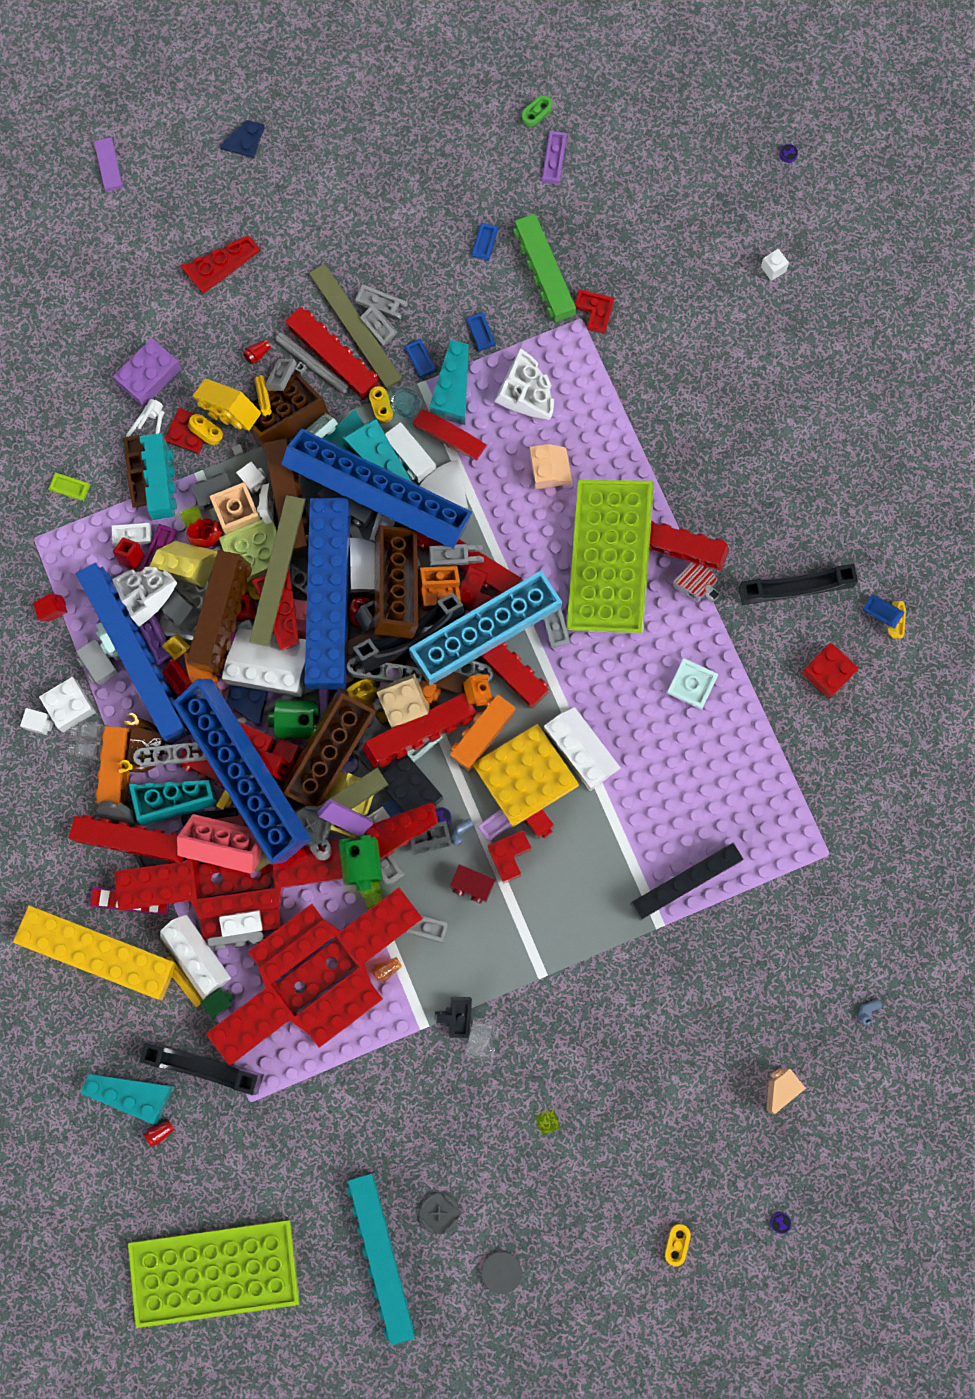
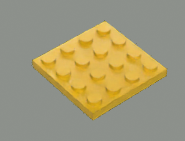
M538 724L472 764L512 827L579 786V783Z

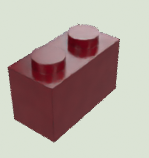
M459 864L450 888L453 889V893L463 897L464 894L471 896L470 900L481 904L482 901L487 903L496 880Z

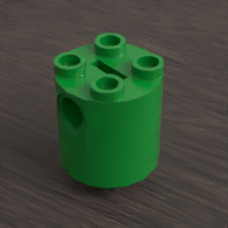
M277 700L274 712L268 713V727H274L276 739H309L317 726L318 716H320V704H317L316 700ZM305 714L309 717L307 725L302 722V717Z
M365 835L359 836V840H351V838L339 840L343 885H356V891H366L372 889V882L383 880L379 845L376 837Z

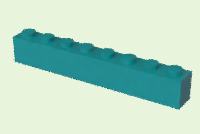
M370 1173L350 1179L346 1189L348 1196L353 1198L354 1205H351L353 1216L358 1217L359 1225H357V1232L359 1238L363 1237L365 1245L362 1246L364 1258H368L370 1266H367L370 1279H374L375 1286L372 1287L374 1297L379 1299L381 1307L378 1308L380 1320H384L386 1328H383L385 1340L390 1341L392 1346L415 1339L416 1335L374 1174Z

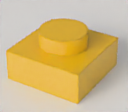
M178 633L162 645L175 660L190 648Z
M226 789L216 805L221 810L224 807L229 808L232 803V799Z

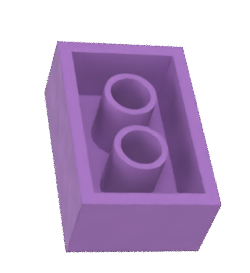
M151 338L113 378L124 391L144 407L182 368L178 360Z

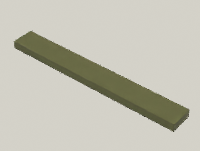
M323 264L309 272L311 278L385 388L389 389L402 381V377L366 324L361 320L360 315L327 266Z
M286 495L249 640L250 643L266 647L270 645L305 499Z
M376 768L330 799L353 809L389 784L380 770ZM326 802L318 806V808L321 809ZM263 850L259 863L254 870L255 872L270 863Z

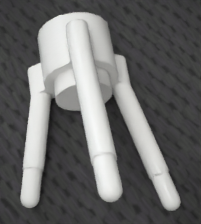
M150 399L126 437H130L137 426L138 429H141L148 417L152 419L158 417L155 433L158 434L164 415L162 411L163 405L156 400Z

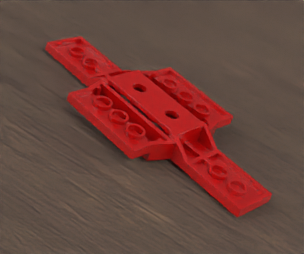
M241 815L215 819L248 827ZM341 839L328 841L332 854L326 860L317 859L310 848L304 845L287 861L276 864L269 863L260 869L261 876L257 879L252 878L250 873L210 863L200 864L198 860L188 858L181 863L114 871L118 911L191 902L200 919L202 938L204 940L222 936L220 916L260 910L262 931L279 929L282 926L280 904L283 889L343 879L339 853V840ZM321 844L318 845L319 850L322 852L326 851L321 847ZM215 873H220L223 877L220 884L212 882V876Z
M400 887L342 931L327 922L315 906L310 904L248 951L259 966L265 989L208 1031L206 1035L229 1066L288 1021H291L308 1033L318 1048H320L383 1000L371 983L365 963L423 918ZM334 937V941H332L330 944H328L326 947L320 950L317 954H315L313 957H311L309 960H307L305 963H303L301 966H299L297 969L291 972L280 982H275L277 979H279L281 976L287 973L290 969H292L294 966H296L298 963H300L302 960H304L306 957H308L310 954H312L323 944H325L327 941ZM330 957H334L338 961V965L334 969H330L326 965V961ZM352 968H357L350 975H348L346 978H344L342 981H340L338 984L332 987L329 991H327L325 994H323L321 997H319L317 1000L311 1003L308 1007H306L304 1010L298 1013V1010L305 1004H307L310 1000H312L314 997H316L318 994H320L322 991L328 988L331 984H333L335 981H337L339 978H341L343 975L349 972ZM302 981L305 983L306 989L303 993L295 991L294 985L296 982Z

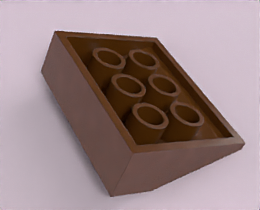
M296 372L291 375L284 391L267 390L272 412L266 416H263L261 412L249 431L265 450L264 443L281 439L289 440L297 435L301 429L306 430L325 412L329 415L323 398ZM258 396L250 401L260 411Z

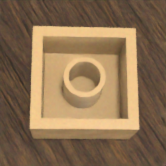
M415 673L383 685L377 690V695L391 728L427 715L429 712V706Z

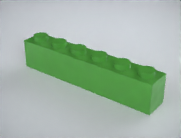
M536 214L516 220L515 228L513 229L516 239H520V250L528 258L526 260L528 269L530 271L533 270L535 274L533 280L535 285L541 288L540 296L543 302H547L548 307L546 309L549 317H553L554 321L558 322L576 315L575 304Z

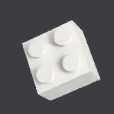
M73 677L39 696L56 727L62 732L67 731L96 713L80 684Z

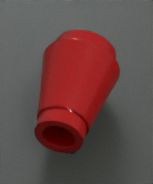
M264 339L247 347L243 355L251 365L257 364L271 349V346Z
M168 1120L147 1128V1131L143 1134L150 1147L159 1145L175 1129Z

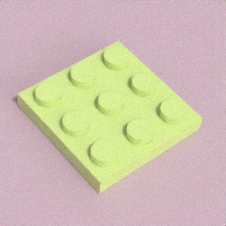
M261 519L219 537L223 551L240 554L251 564L252 572L250 577L247 578V582L267 573L277 529L274 521L273 523L265 524L264 520Z

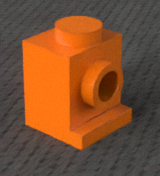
M488 674L471 675L463 682L468 704L482 706L487 704V701L492 698L487 680L489 678Z
M422 681L420 687L425 699L429 702V707H437L441 690L437 689L436 684L429 686L426 681Z

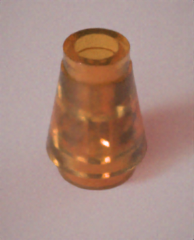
M395 957L374 965L371 972L378 983L385 982L402 965L398 958Z

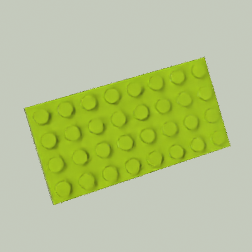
M578 480L567 618L568 631L643 634L654 492L653 481Z
M291 1220L128 1243L136 1328L300 1304Z

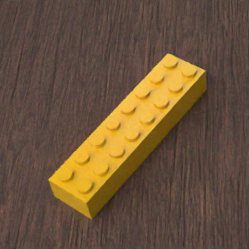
M28 906L13 941L15 944L158 1000H163L172 979L174 968L178 964L32 906Z

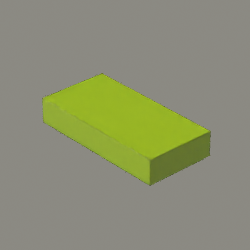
M55 472L48 489L49 491L84 502L90 488V483Z

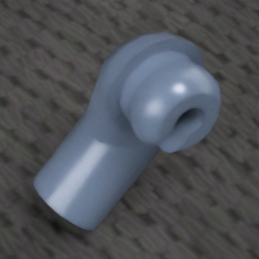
M470 819L458 824L452 831L450 839L454 846L463 842V839L460 837L461 834L473 827Z
M879 999L867 1002L861 1006L858 1014L860 1023L863 1025L871 1023L872 1011L882 1008Z

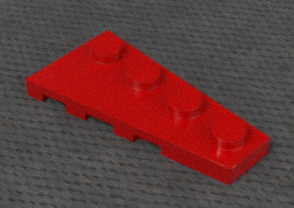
M247 235L227 244V247L213 250L211 254L195 258V261L188 264L184 263L180 267L197 288L205 294L259 253L260 248Z
M289 569L273 629L281 651L300 644ZM266 575L252 580L259 598L261 597Z
M429 803L376 822L368 828L365 835L376 837L378 840L380 860L385 856H390L394 853V850L409 843V840L436 825L438 819L435 805Z

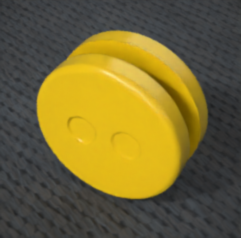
M363 679L346 689L348 692L370 703H374V700L378 698V687H376L377 684L374 680Z

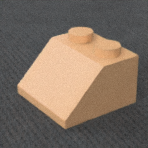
M551 444L530 447V460L535 490L572 484L566 447Z
M245 482L210 496L225 534L261 520Z
M778 1068L771 1074L772 1079L769 1081L766 1109L771 1114H776L806 1089L791 1069Z

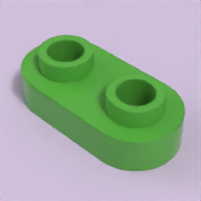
M546 95L537 97L523 110L522 122L529 127L537 125L552 111L553 103L551 98ZM546 105L547 107L543 109L540 106ZM532 116L534 119L529 120L528 117Z

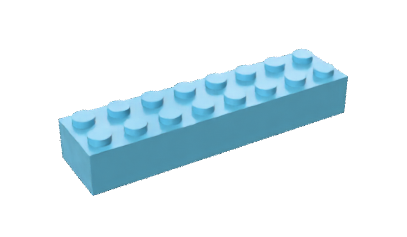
M541 570L411 646L409 654L419 670H421L429 686L561 609L562 601Z

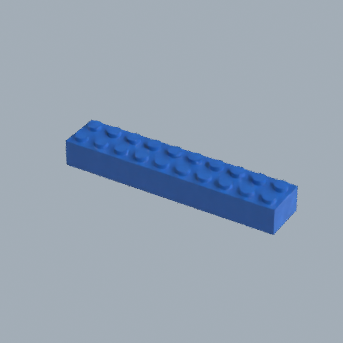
M301 429L287 446L281 464L454 549L465 531L473 513L304 429Z
M310 498L305 685L307 689H338L339 687L346 689L351 512L348 498Z
M96 562L76 572L75 574L162 738L168 744H173L190 734L188 727L172 703L175 701L171 697L173 693L169 685L164 680H161L164 676L156 664H153L156 661L151 652L144 648L147 644L142 635L140 636L139 632L136 631L138 627L134 620L127 615L129 614L127 607L119 599L120 596L116 587L112 584V578L109 573L106 572L103 566L99 567Z
M197 679L172 703L270 863L285 862L312 839L213 680Z

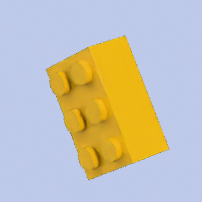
M207 378L203 380L193 395L198 401L197 404L204 410H207L208 415L212 419H220L226 425L232 424L239 430L243 428L249 431L261 414L241 391Z

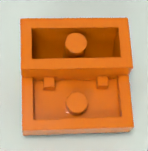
M457 566L424 567L419 569L418 593L421 595L423 609H433L438 600L451 593H454L461 602L459 591L460 579Z

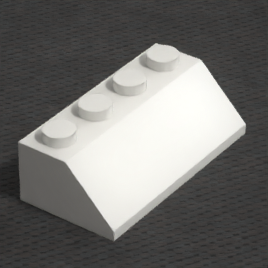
M575 707L558 715L544 725L545 733L589 791L621 769Z
M187 915L171 920L160 931V939L203 1000L231 979Z

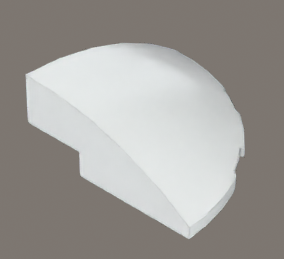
M520 349L494 402L518 413L546 420L551 419L554 408V399L551 398L550 393L551 383L547 375L542 374L538 368V362L532 356Z
M458 460L448 462L436 468L421 483V487L468 509Z
M350 538L351 592H370V594H375V543L365 539Z
M144 567L139 572L130 570L112 579L121 601L127 607L131 618L138 626L149 620L164 605L177 584L170 573L165 570L164 572L158 571L156 567Z

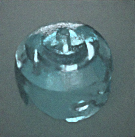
M401 388L392 395L390 406L396 414L410 419L419 414L422 402L414 391L408 388Z

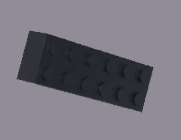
M373 716L355 746L353 753L369 772L376 768L380 770L389 784L384 788L385 791L403 812L429 803H433L435 806L443 800L442 794L408 754L400 759L397 757L392 759L384 767L378 766L373 768L362 748L366 741L387 731L379 720Z

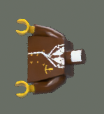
M128 713L126 715L132 717V722L124 721L126 725L135 724V726H132L127 760H122L118 763L124 764L125 769H119L118 771L120 773L128 770L130 772L145 773L156 766L141 767L136 764L133 758L135 751L140 748L174 744L165 743V740L153 723L137 718L134 713ZM162 750L158 753L157 757L160 761L163 760V755H168L167 751ZM153 751L151 752L152 756H146L142 753V756L138 759L144 762L146 758H152V762H154Z

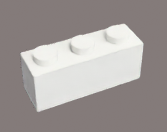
M401 422L385 434L401 464L407 469L406 473L412 480L415 479L420 483L435 471L436 465Z

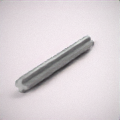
M279 333L275 339L278 344L342 394L348 391L349 385L286 335Z

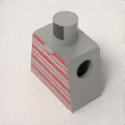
M692 562L674 580L672 585L673 588L696 602H699L704 596L711 602H714L720 595L713 588L717 582V577L708 567Z

